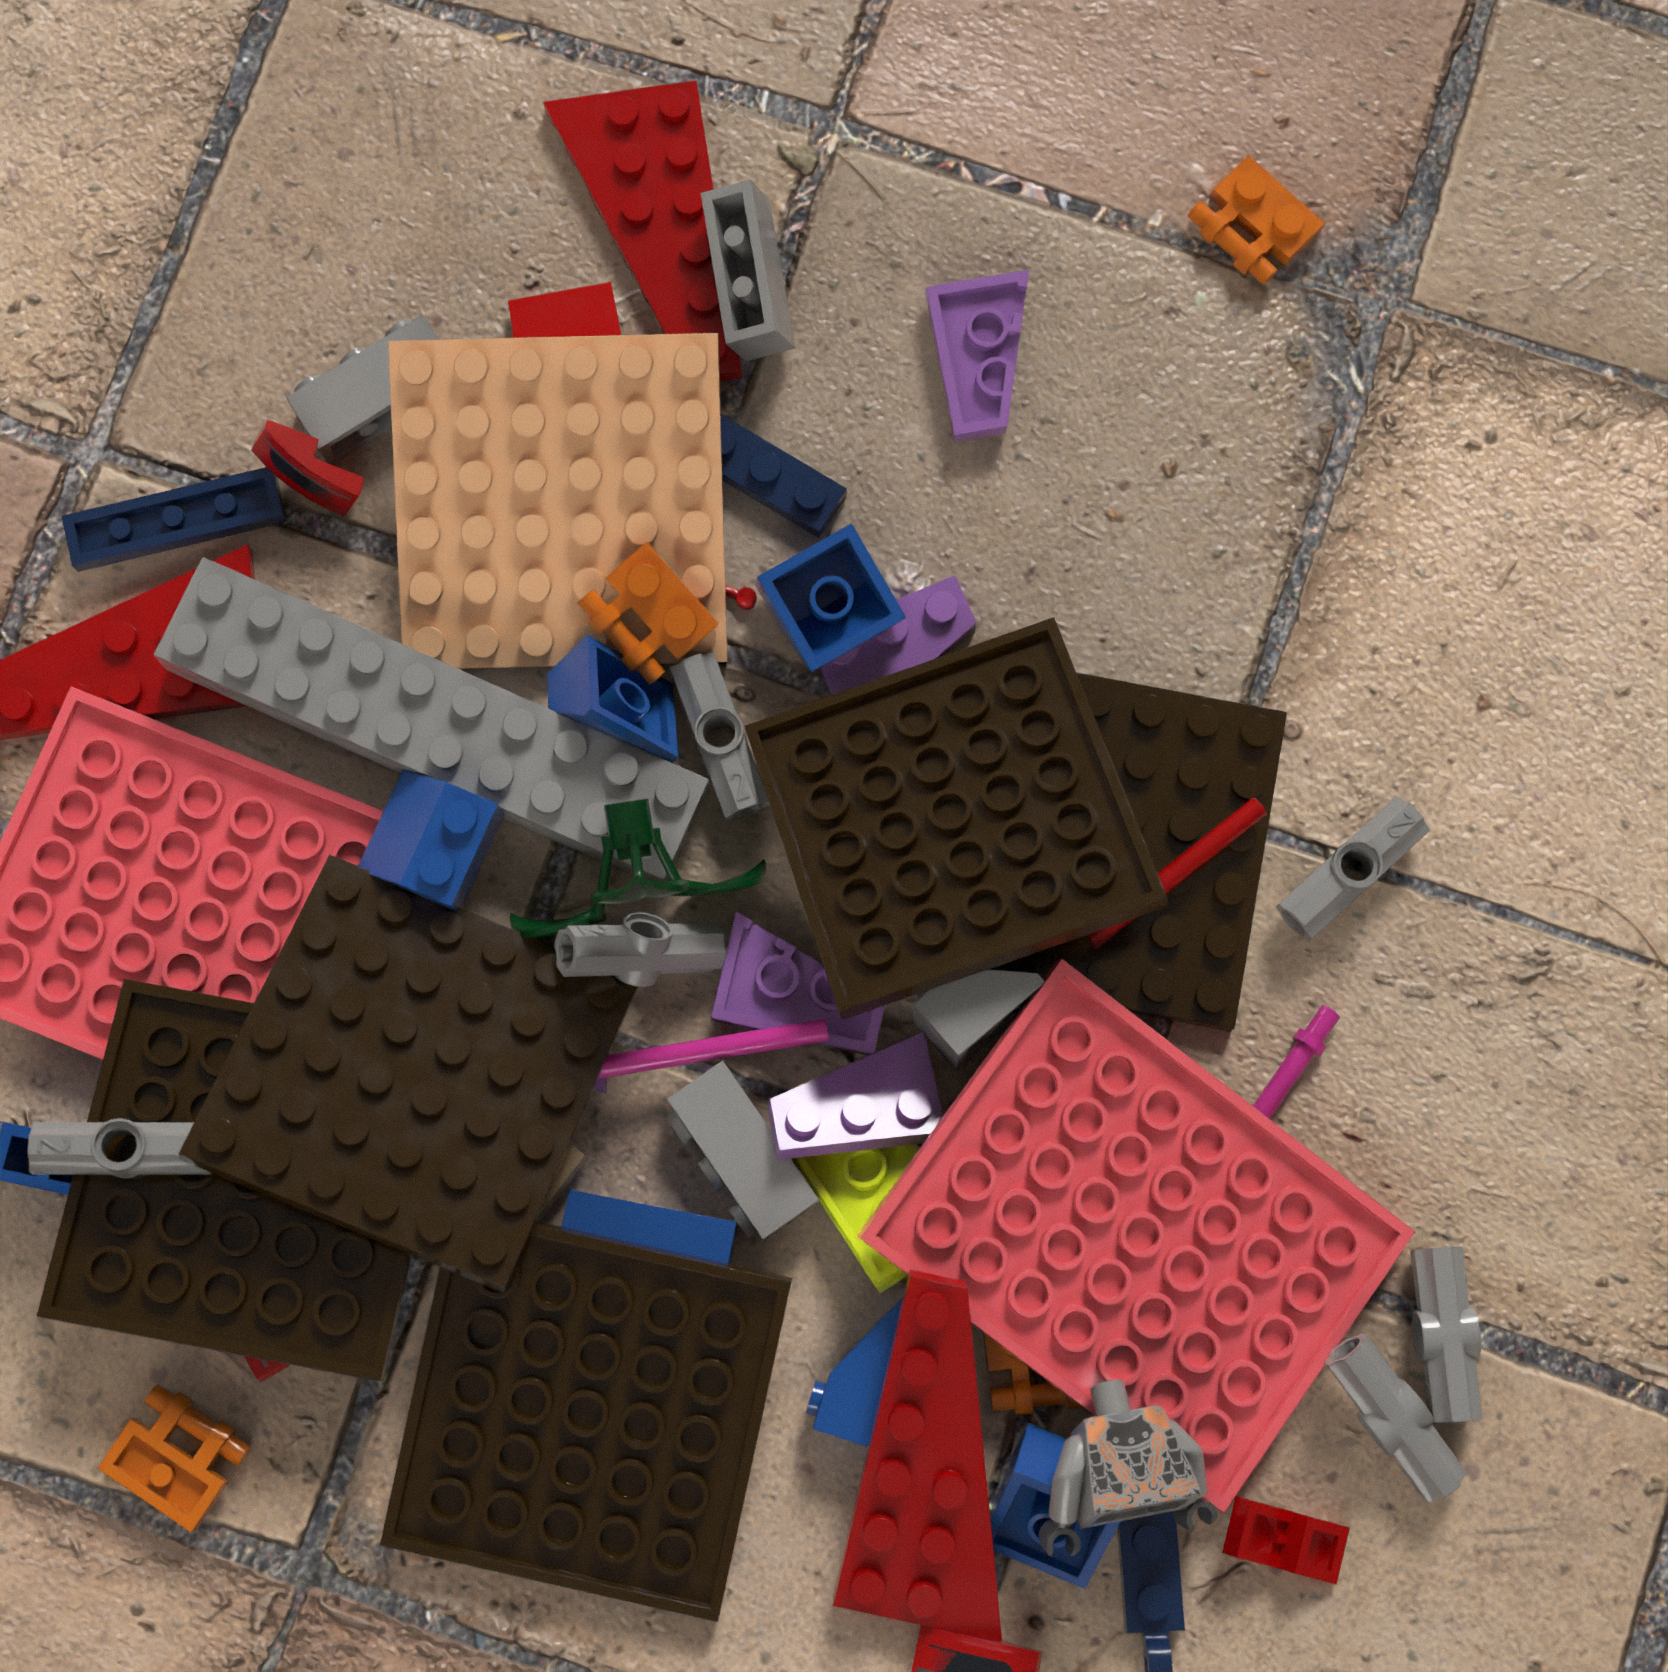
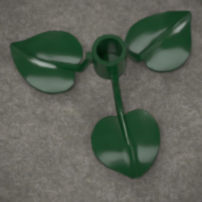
M649 799L604 805L608 836L601 837L603 854L597 893L590 895L591 902L595 903L593 908L573 918L557 920H532L511 913L510 924L511 929L519 931L521 937H549L557 935L559 930H565L567 926L595 925L606 921L607 914L604 913L605 904L629 903L638 901L645 896L660 898L666 896H705L734 893L762 882L767 869L766 861L763 859L749 871L714 884L684 880L679 876L662 842L660 828H653ZM650 844L653 845L670 881L660 883L645 879L641 857L652 855ZM614 850H617L618 860L631 859L633 878L620 889L608 891Z

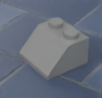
M985 970L916 994L918 998L913 1004V1022L921 1032L925 1033L927 1039L957 1072L1008 1028L1029 997L1045 981L1038 973Z

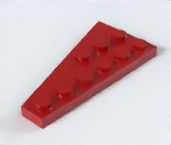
M697 80L543 102L550 122L555 126L565 145L569 158L573 165L576 166L589 191L596 209L621 256L627 262L635 277L638 288L646 303L648 302L661 326L662 333H718L719 380L726 381L742 378L740 357L725 342L701 193L713 190Z
M248 544L212 560L255 579L253 551ZM197 568L1 659L0 740L49 734L70 687L152 719L247 707L242 703L165 670L154 656Z
M910 1269L833 1594V1606L1002 1642L967 1282Z

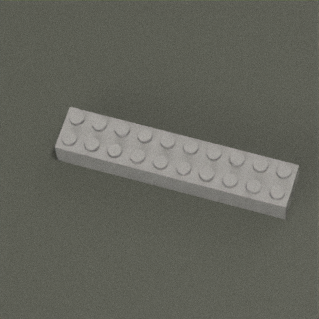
M202 557L154 653V656L164 669L396 772L401 773L402 770L446 781L498 803L505 814L503 819L599 861H602L603 854L601 837L608 836L604 805L648 798L653 828H660L662 842L675 865L708 792L709 779L205 557ZM650 844L652 855L641 857L645 879L660 883L667 882L668 876L653 845ZM614 850L611 866L633 875L631 859L618 860L617 850Z

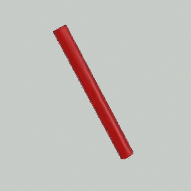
M1251 798L1160 870L1158 875L1165 893L1170 892L1266 816L1267 813L1262 804L1257 799ZM1134 919L1085 935L1084 937L1094 949H1098Z

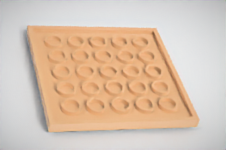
M718 333L388 341L401 637L403 645L457 669L556 666L586 635L621 653L603 632L597 635L588 625L591 619L577 602L594 589L607 605L620 594L605 577L648 541L719 622L717 627L679 660L674 657L664 644L652 656L659 664L679 663L682 659L699 653L708 654L714 652L717 662L728 661ZM631 607L619 617L640 642L652 632Z

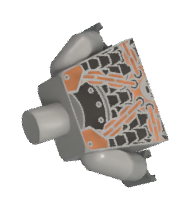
M1110 1380L1091 1387L1090 1393L1096 1416L1084 1419L1071 1432V1437L1064 1441L1052 1479L1048 1512L1051 1519L1045 1522L1039 1531V1542L1049 1556L1053 1554V1541L1061 1534H1067L1065 1550L1069 1555L1073 1556L1079 1552L1081 1547L1080 1538L1071 1527V1524L1077 1520L1080 1529L1172 1511L1174 1521L1186 1530L1193 1532L1192 1516L1197 1509L1200 1520L1209 1525L1214 1523L1217 1519V1510L1214 1505L1203 1499L1208 1489L1202 1447L1175 1420L1168 1419L1165 1410L1161 1406L1154 1405L1131 1410L1123 1380Z

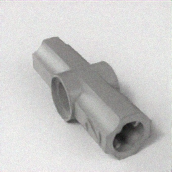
M714 652L708 654L699 653L682 659L681 662L670 667V672L726 821L756 814L770 806L746 740L742 721L736 713ZM716 726L728 727L734 732V739L725 747L711 746L705 740L706 734L710 729Z
M1396 796L1276 906L1285 923L1296 934H1299L1307 941L1313 939L1430 831L1424 821V817L1411 803H1407ZM1342 857H1353L1361 862L1365 872L1364 880L1355 881L1345 876L1341 868Z
M642 912L630 913L625 916L623 925L567 926L565 930L558 931L554 944L557 957L556 966L563 977L614 975L624 983L640 987L655 984L659 974L712 972L714 969H722L726 957L724 932L717 923L668 924L658 916Z
M122 1118L108 1120L107 1122H32L28 1142L29 1172L33 1175H113L124 1179L137 1175H211V1172L180 1160L178 1154L194 1123H133ZM122 1135L134 1136L137 1147L133 1156L124 1162L110 1161L108 1149L111 1142Z
M1462 1246L1412 1250L1410 1253L1417 1311H1414L1412 1316V1335L1417 1358L1420 1362H1423L1425 1390L1427 1392L1428 1409L1435 1419L1433 1423L1483 1420L1475 1359L1480 1356L1481 1334L1477 1314L1473 1307H1469L1467 1276Z
M1360 1333L1357 1336L1345 1339L1331 1350V1354L1324 1363L1358 1408L1359 1412L1356 1414L1358 1419L1378 1446L1388 1456H1393L1402 1468V1472L1410 1479L1416 1491L1427 1502L1430 1503L1439 1498H1446L1461 1486V1481L1467 1475V1472L1432 1425L1435 1422L1433 1415L1408 1383L1403 1379H1398L1387 1360L1367 1335Z

